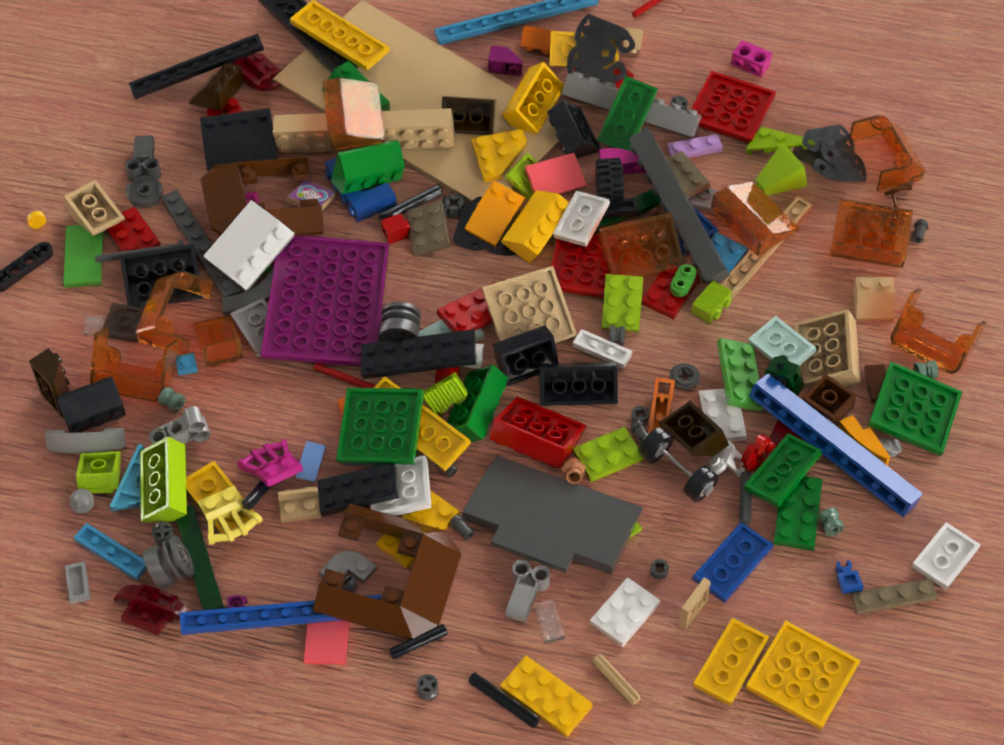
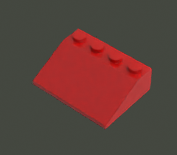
M517 396L494 419L489 439L499 445L507 446L515 452L528 455L534 460L542 461L553 468L561 469L572 454L573 448L576 447L587 425Z

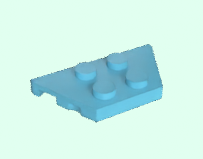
M138 444L109 506L111 511L141 507L140 451L144 449L142 444Z

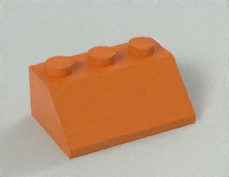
M524 25L520 46L525 47L524 50L534 52L535 49H539L542 54L550 55L551 31L556 30Z

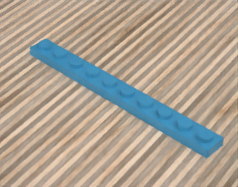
M545 0L435 28L434 34L439 45L598 5L599 0Z

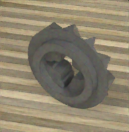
M450 193L449 196L444 195L442 200L445 215L452 218L460 217L463 208L468 203L465 196H460L459 193L456 195Z
M681 363L671 369L670 379L675 380V386L679 390L686 389L688 391L690 388H695L699 383L700 373L695 366ZM683 373L688 378L687 381H684L682 378Z

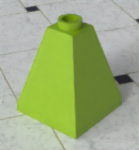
M782 143L755 179L756 185L754 187L759 194L763 193L765 196L806 187L808 183L805 167L787 146Z

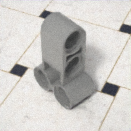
M192 406L183 411L182 417L152 430L149 439L154 444L168 436L185 444L191 440L197 442L205 441L211 436L206 419L201 415L199 408Z
M517 560L512 566V578L515 582V587L510 597L505 617L526 623L537 592L545 591L550 586V571L545 566H537L531 569L527 561ZM519 571H524V572H526V573H525V574H518L517 572H519ZM538 577H544L545 579H544V580H538V579H536V578H538Z

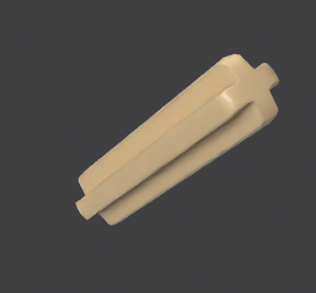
M602 654L594 657L593 664L631 705H635L640 700V695Z

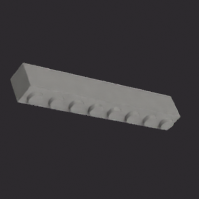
M576 71L567 74L562 91L563 95L608 110L611 109L619 91V88H616V84L610 82L604 84L595 77L588 79L583 77V73ZM654 99L644 122L690 137L696 136L701 115L697 114L698 111L689 108L686 111L681 109V106L671 103V105H668L662 99Z

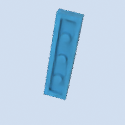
M88 523L73 537L76 543L136 581L147 570L143 558Z

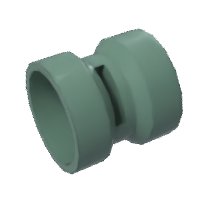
M929 360L926 363H914L913 371L932 379L938 378V366L935 360Z
M166 387L160 393L158 403L164 407L168 406L169 410L177 413L184 406L186 398L180 393L176 394L172 388Z
M836 508L826 509L818 516L820 522L824 524L823 529L828 536L839 534L845 528L843 522L839 520L840 515Z

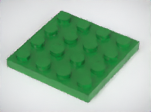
M890 362L868 426L941 456L944 453L963 391Z
M347 388L336 461L338 463L415 465L424 397L423 389Z

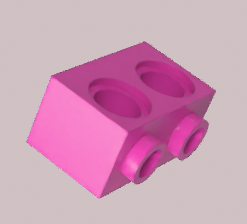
M741 40L732 53L731 65L762 77L771 65L772 52Z

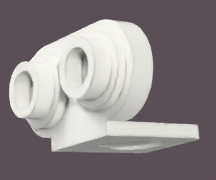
M728 441L729 446L712 457L709 465L712 471L717 474L722 473L728 466L740 477L741 472H744L745 469L742 467L737 469L733 458L739 459L741 463L742 455L735 449L734 444Z

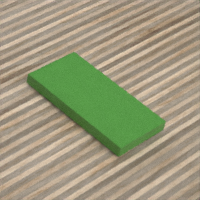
M80 225L66 226L64 288L102 285L103 262H96L95 256L103 255L104 231L92 236Z

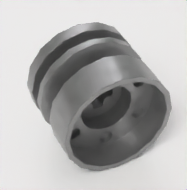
M397 301L385 305L382 309L379 341L419 337L420 310L407 302Z
M177 536L170 537V542L168 540L162 542L163 551L158 545L143 551V559L148 572L160 589L175 584L174 574L180 580L185 579V574L191 576L195 572L191 556Z

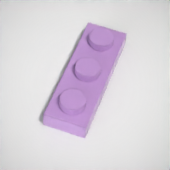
M718 134L667 143L669 156L683 151L688 158L722 152L723 150Z

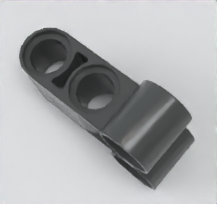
M153 135L135 136L133 159H129L125 163L127 177L131 182H134L133 179L141 175L153 176L155 180L161 178L159 162L154 158L155 145Z

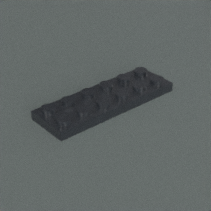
M474 329L361 344L362 379L476 365V335Z

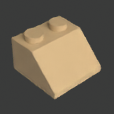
M856 277L852 290L856 321H893L895 306L893 277Z

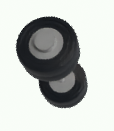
M663 427L655 428L641 443L638 450L639 454L649 463H655L665 455L690 477L683 488V492L696 503L703 500L713 491L719 479L718 474L707 465L700 467L692 474L667 452L673 443L674 437Z

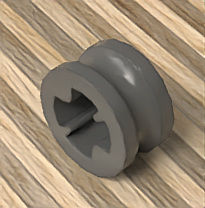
M643 406L633 408L631 414L632 422L641 420L646 423L649 417L648 409ZM641 413L643 414V417H642V416H640L639 418L636 417L637 414H638V415L641 414Z
M657 559L652 562L650 573L655 579H664L668 575L669 565L666 561ZM656 566H658V568L662 566L663 572H656Z

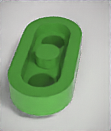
M684 264L678 268L670 288L674 296L684 297L689 293L696 278V269L692 265Z

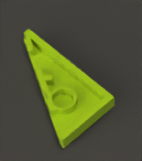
M761 127L753 141L746 147V154H752V151L764 150V153L776 151L782 143L789 150H791V147L802 146L803 149L808 148L803 145L802 140L804 137ZM808 140V143L811 146L815 145L813 140Z

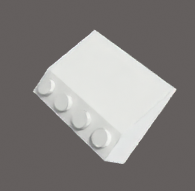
M251 200L203 257L247 292L294 237V232Z

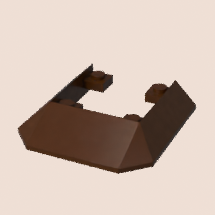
M308 157L215 165L200 178L211 230L220 235L223 234L247 206L243 185L257 184V177L291 175L293 181L311 180ZM318 199L300 200V207L265 210L294 232V236L324 234L322 205H319ZM256 203L265 210L264 203Z
M350 503L345 510L338 536L358 542L362 528L400 538L397 553L415 558L406 589L404 591L385 585L381 600L343 590L342 586L346 574L325 569L322 581L319 583L313 612L407 639H413L438 627L461 557V553L448 531Z

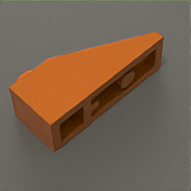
M656 377L648 433L657 427H661L659 422L670 415L675 380Z

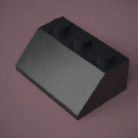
M562 100L547 111L549 122L555 128L556 136L562 142L563 151L566 154L575 153L576 158L601 150L580 107Z
M545 325L492 344L498 367L508 377L507 386L539 375V364L559 363L554 335Z
M112 376L56 397L69 433H82L87 429L98 427L103 423L117 420L126 415Z

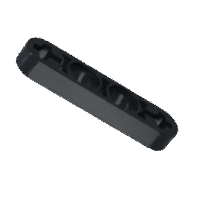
M48 242L37 244L0 270V282H3L0 283V292L7 290L53 256L51 244ZM28 259H34V262L31 264L25 263ZM14 269L20 270L17 274H10Z

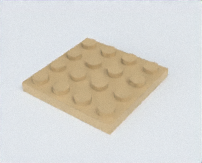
M553 266L481 288L499 342L544 325L554 335L555 344L577 337Z

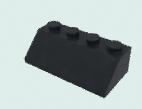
M616 362L539 364L541 406L618 404Z

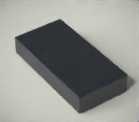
M636 199L610 200V204L602 219L638 216L639 210Z

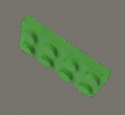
M720 338L717 341L728 406L761 412L764 408L749 397L754 384L760 380L753 345Z

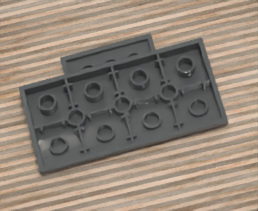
M496 455L465 506L463 517L465 521L496 532L491 540V546L564 573L567 572L573 560L612 575L643 507L579 484H571L565 479Z

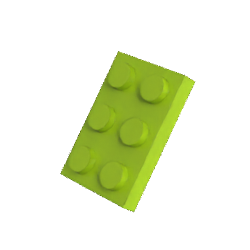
M606 274L601 330H610V325H614L618 328L625 326V332L639 333L643 277Z
M626 427L573 448L575 457L586 466L585 474L590 482L643 461V457L638 452L639 448Z

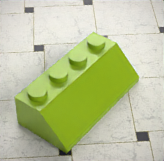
M168 436L140 451L141 522H173L187 514L185 444Z

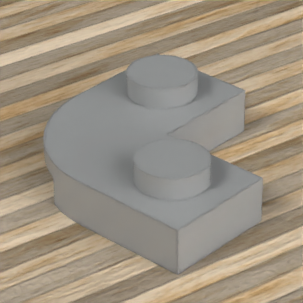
M343 551L333 556L319 571V575L323 578L325 569H330L344 574L350 573L364 584L377 570V566L355 551Z

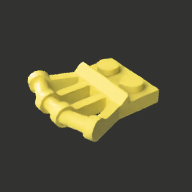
M235 485L198 501V505L208 523L209 545H214L215 542L235 541L236 537L248 535V532L256 524H260L263 521L257 512L242 508L243 499ZM240 511L250 518L245 524L242 523L238 515ZM229 516L233 517L238 527L232 531L225 521V518ZM219 521L225 533L214 534V523Z

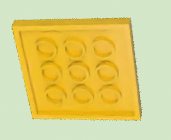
M785 620L745 689L822 730L861 660Z

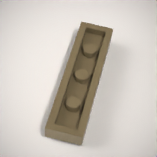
M932 579L859 591L851 595L857 615L935 601L938 597Z

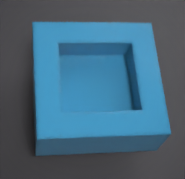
M194 353L175 356L179 376L198 372Z

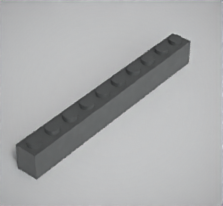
M646 127L629 138L632 144L629 146L634 155H638L639 159L637 162L642 169L645 168L647 172L645 176L649 183L652 182L654 184L652 189L657 197H661L662 201H660L662 208L665 211L668 210L670 215L667 217L672 225H676L677 229L675 232L680 240H684V249L693 256L691 259L696 269L699 267L701 271L699 276L703 283L707 282L710 284L712 280L719 283L731 276L654 135Z

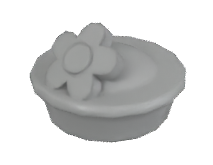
M881 438L879 440L889 456H897L902 451V446L898 439Z
M78 489L71 494L69 503L75 512L84 514L92 509L94 498L90 491Z

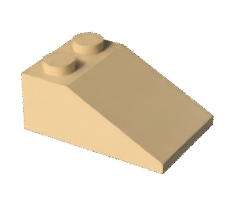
M96 180L64 196L66 210L92 236L125 220L124 216Z

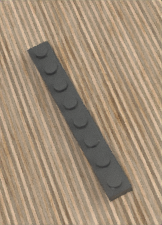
M178 190L162 196V203L188 244L195 245L197 258L221 296L227 297L240 294V287L203 257L211 248L212 243Z

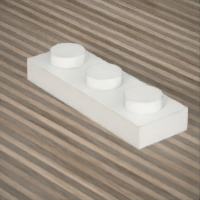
M581 329L573 342L574 348L606 362H616L617 367L622 369L625 368L632 356L631 350Z

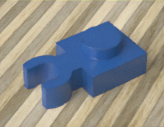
M847 560L846 567H842L840 562L836 563L837 581L843 594L863 591V583L858 571H851L852 563L850 560Z

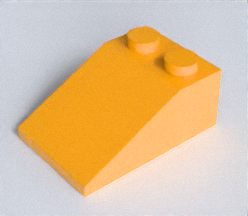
M493 180L464 230L496 247L522 210L525 197Z

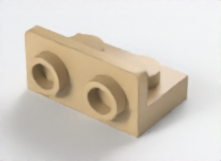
M305 487L298 490L288 489L278 492L281 523L321 518L317 487Z

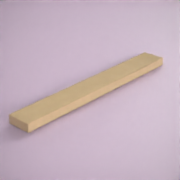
M796 197L729 273L731 276L720 283L732 291V299L812 209V204Z

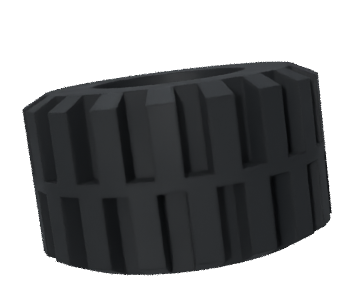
M620 158L597 159L595 165L597 196L609 199V201L624 199L623 168Z

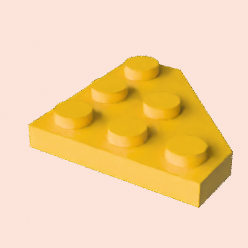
M523 129L471 138V144L483 182L502 179L508 167L513 165L519 153L526 148L527 140Z

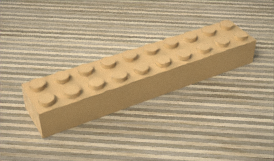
M451 108L274 115L273 135L278 153L342 152L396 139L399 141L401 149L454 147L455 129Z

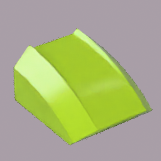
M121 451L81 453L76 473L78 489H86L91 494H112L119 485Z

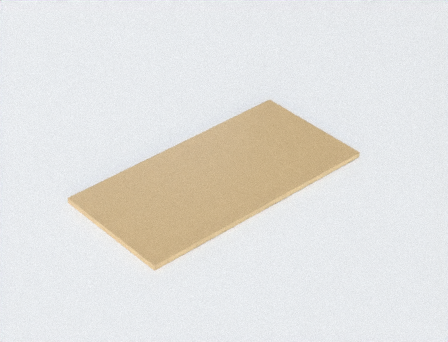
M363 0L342 17L389 46L390 52L368 71L361 67H358L357 70L390 102V111L441 109L442 96L496 99L493 134L517 130L502 116L503 111L516 91L515 88ZM307 49L273 78L274 83L279 82L281 88L322 113L342 112L322 92V87L328 80L331 72ZM549 116L538 134L535 135L524 131L527 146L519 153L513 165L508 167L505 175L526 153H529L539 163L561 143L556 136L555 128L549 122ZM454 133V147L401 149L404 163L453 193L465 196L468 202L476 197H483L493 182H483L471 144V138L486 135ZM504 176L500 180H495L511 190L515 189Z

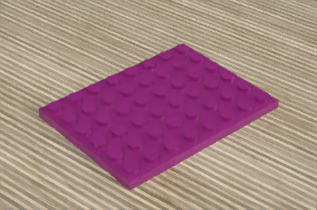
M294 236L275 258L261 358L361 367V344L378 342L389 243L315 236Z

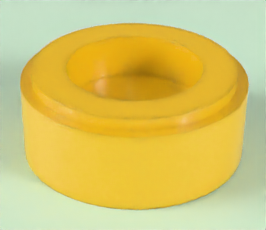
M34 211L27 216V222L29 227L39 229L46 224V218L43 212Z

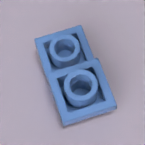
M306 442L300 460L303 471L297 473L296 478L316 482L326 449L325 445Z

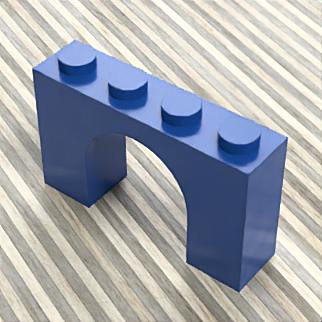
M336 158L325 162L326 170H324V174L327 180L332 178ZM332 183L334 191L340 194L341 202L347 205L350 216H354L357 222L396 206V195L388 183L370 190H358L346 194H341Z

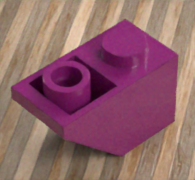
M491 45L488 72L522 76L523 61L510 48Z

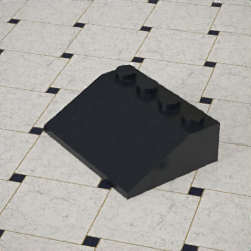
M270 108L200 118L207 171L220 164L277 159Z
M194 244L120 255L129 311L203 299Z

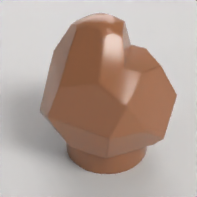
M571 458L562 466L565 479L571 484L579 483L584 477L586 466L577 458Z

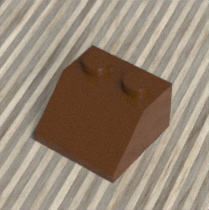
M825 373L802 397V400L832 421L844 419L854 408L857 394Z

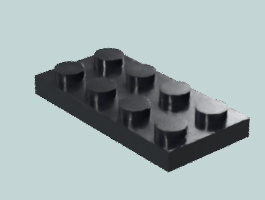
M387 463L318 480L319 506L322 517L344 512L350 503L364 507L398 499L399 490L396 465L394 463Z

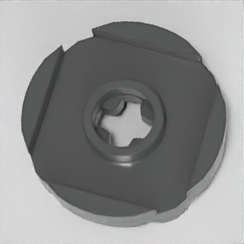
M138 176L133 179L134 182L127 185V198L133 207H150L160 203L163 195L162 184L159 180H155L153 176Z

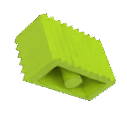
M712 280L693 302L692 315L704 320L708 324L714 319L717 320L722 313V309L730 306L732 291Z
M456 372L424 390L423 399L432 412L444 414L454 403L458 405L465 401L468 391Z

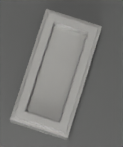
M85 561L65 565L70 604L91 600Z

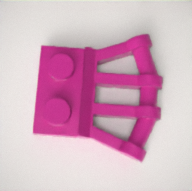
M286 439L274 444L266 443L262 448L250 451L247 457L237 462L240 470L256 475L267 487L303 471L302 464L289 452ZM283 449L285 455L281 457L274 452ZM267 455L272 461L267 462L262 456ZM255 461L260 467L252 465L251 463Z

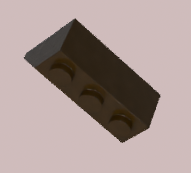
M225 63L210 76L190 99L189 104L222 110L243 85L242 67L233 63Z
M442 96L441 109L451 108L455 133L493 134L496 99Z
M48 348L29 360L40 394L63 417L56 397L70 392L68 387L70 383L64 375L66 371L61 365L62 359L57 353L53 354Z
M688 401L659 422L660 426L669 432L691 455L715 456L729 446L723 430L691 401Z

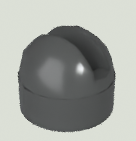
M346 575L342 589L355 592L357 589L355 577Z

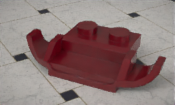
M261 52L232 62L234 65L242 67L243 81L253 90L269 91L276 90L279 87V82L272 84L270 80L282 70Z
M144 583L125 586L114 597L116 602L121 598L128 600V607L121 615L122 622L155 635H159L168 622L172 623L174 619L180 621V612H189L186 606L178 600V596Z

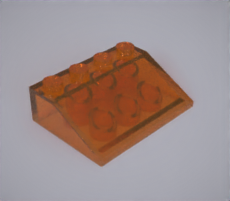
M345 78L322 80L331 149L337 150L384 143L385 136L378 84Z
M752 181L727 186L713 194L711 209L757 256L800 229Z
M839 198L829 256L903 268L907 255L913 210Z
M672 213L603 227L597 232L601 251L610 274L640 277L679 268L681 265H684Z

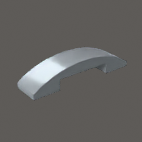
M106 428L103 432L65 433V430H45L47 450L54 452L81 454L107 452L126 447L124 428Z

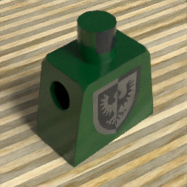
M780 355L774 357L767 366L765 375L770 374L795 395H799L804 387V382L798 364L790 362L786 356Z

